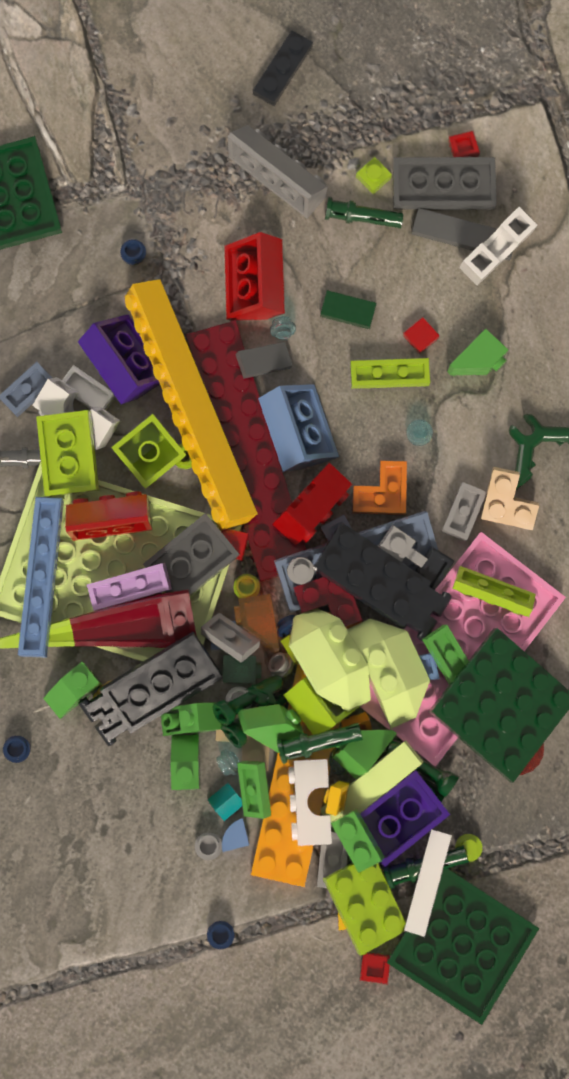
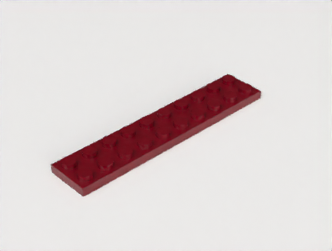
M234 320L186 334L194 362L257 511V515L247 524H243L245 532L249 534V546L260 582L279 577L274 560L307 549L303 540L295 546L272 525L292 501L273 440L258 399L260 397L254 378H243L236 358V353L245 350L237 322Z

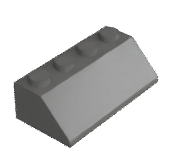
M247 125L228 135L229 158L308 219L326 198L327 186L325 181L318 175L313 176L299 160H292L278 144L273 145L269 142L265 134L259 129L254 130Z

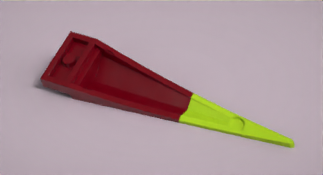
M189 589L164 594L161 592L51 623L48 647L112 646L166 648L193 631L197 636ZM20 632L0 638V649L19 648Z

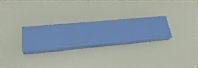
M35 498L18 655L20 657L47 658L64 504L62 498Z

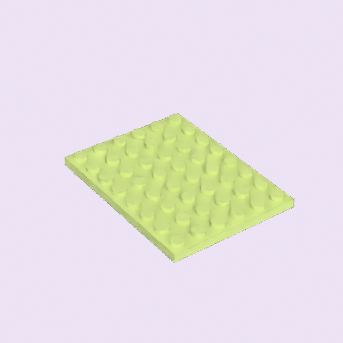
M41 462L0 576V617L18 623L22 621L35 498L47 497L44 495ZM98 480L99 491L49 496L64 500L51 623L94 612L87 584L145 568L143 563L205 513L148 496L152 522L151 531L73 541L66 533L65 528L66 505L73 504V500L82 498L88 499L89 502L98 501L99 497L104 495H115V498L126 497V493L134 491ZM207 514V516L212 520V522H213V523L217 526V528L219 529L217 523L214 522V520H213V518H212V515ZM242 525L229 529L241 532ZM230 564L190 596L197 637L203 646L206 638L201 635V627L213 618ZM94 646L141 662L165 649Z

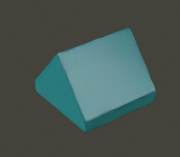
M229 783L225 784L207 799L224 821L243 806L242 799Z

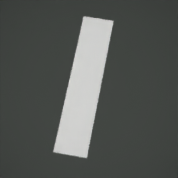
M431 830L405 931L425 936L452 835Z

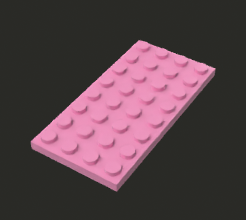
M480 532L435 589L439 594L447 592L452 596L442 616L437 617L432 613L430 616L437 621L433 631L442 625H448L469 660L494 628H498L525 651L566 597ZM459 566L535 593L534 606L530 616L526 617L521 614H515L508 609L488 604L484 600L464 595L452 589ZM406 626L404 630L408 632L418 655L430 653L424 642L417 638L418 632ZM437 666L440 679L430 680L416 718L392 729L370 684L371 700L360 706V708L387 730H394L397 733L395 735L402 742L406 740L415 751H418L421 757L430 764L437 766L458 738L428 712L449 686L439 667Z

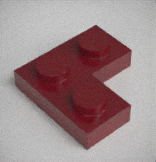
M325 577L293 587L301 613L327 605L330 614L340 618L345 627L362 621L354 596Z

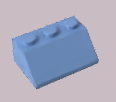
M314 384L278 386L258 398L283 472L302 470L339 457Z

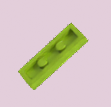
M429 358L359 360L350 362L351 389L430 385Z
M459 566L452 588L464 595L476 597L488 604L500 606L515 614H521L529 617L533 610L536 596L535 593Z

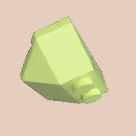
M318 608L295 616L292 622L293 627L289 647L315 692L328 701L342 706L341 708L347 712L369 702L371 696L368 664L341 619Z
M371 618L348 628L347 631L368 664L369 682L390 728L392 729L416 718L430 679L408 632Z

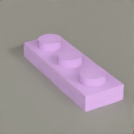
M165 563L87 584L93 611L172 589Z

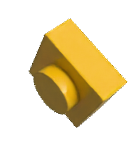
M338 781L331 787H328L324 798V803L327 804V814L337 816L344 811L349 783Z

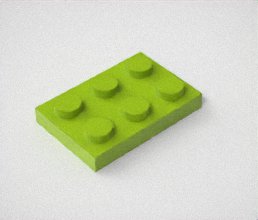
M83 410L36 416L44 495L49 497L99 491L91 411Z
M351 863L323 878L359 955L362 956L405 932L406 922L378 863L359 873L354 864Z

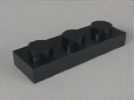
M291 30L254 87L253 95L275 107L312 49L313 42Z

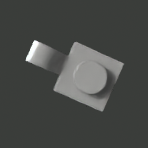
M394 525L391 526L378 547L401 562L407 557L422 568L427 561L425 556L412 548L416 541Z

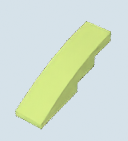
M405 740L375 763L366 774L349 784L344 811L337 816L327 814V804H324L320 808L322 815H330L332 823L335 819L355 809H358L359 813H361L420 766L423 760Z

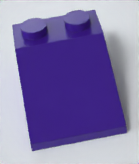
M416 770L360 813L385 857L380 862L384 867L450 815Z

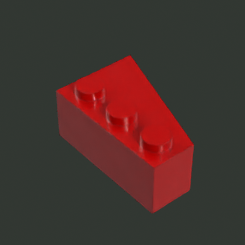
M328 463L272 525L295 546L302 540L307 543L317 532L314 528L319 522L324 524L333 514L331 511L332 507L335 504L340 506L350 494L347 490L352 486V483L331 463Z

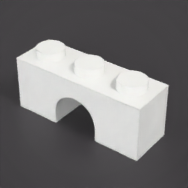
M518 207L484 243H481L463 260L459 268L478 286L535 230L537 224Z
M58 377L47 379L32 406L39 410L38 413L41 416L74 412L73 401L78 391ZM100 406L90 409L96 450L106 447L121 422Z
M327 759L293 761L294 767H288L289 784H295V795H290L291 812H296L297 822L291 823L292 840H297L298 846L332 844L330 815H315L309 810L307 805L308 796L314 789L329 787Z

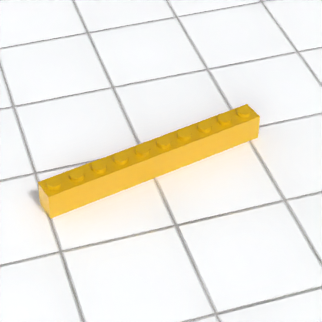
M158 279L132 284L125 295V305L132 314L135 330L141 336L144 352L150 358L154 376L159 380L163 390V398L168 403L172 412L173 423L179 429L182 445L188 451L192 461V469L197 474L201 483L202 494L210 505L212 518L217 523L220 531L247 524L257 515V511L162 282Z

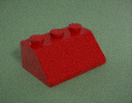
M258 232L225 245L226 320H267L285 314L282 239Z
M140 491L126 493V497L115 498V495H104L99 497L98 501L90 502L86 498L75 499L72 501L73 504L66 505L65 528L66 533L73 541L152 530L149 499L147 494L142 495Z

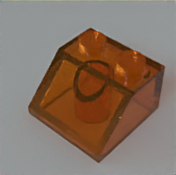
M271 594L238 599L239 606L234 607L237 625H242L245 631L260 640V644L273 654L279 653Z

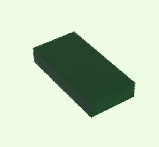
M327 290L320 317L370 330L377 303Z

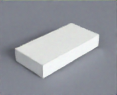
M74 365L62 379L63 382L78 391L75 399L89 409L100 406L107 410L115 399L110 389Z

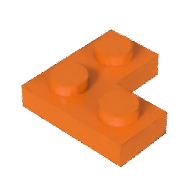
M380 461L379 486H353L352 514L406 515L407 461Z

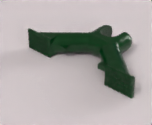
M532 414L523 415L525 421L532 429L531 435H523L514 425L509 427L510 436L519 445L515 471L519 472L520 476L516 490L533 476L531 469L536 466L533 462L534 448L542 442H556L559 446L565 442L569 444V427L543 426Z

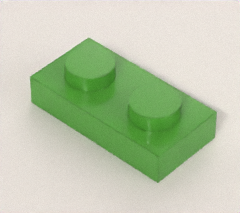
M442 625L422 640L450 685L469 660L448 625Z
M244 760L237 763L244 816L261 819L270 817L271 809L265 762Z
M358 809L335 819L331 823L358 873L381 862L385 858Z

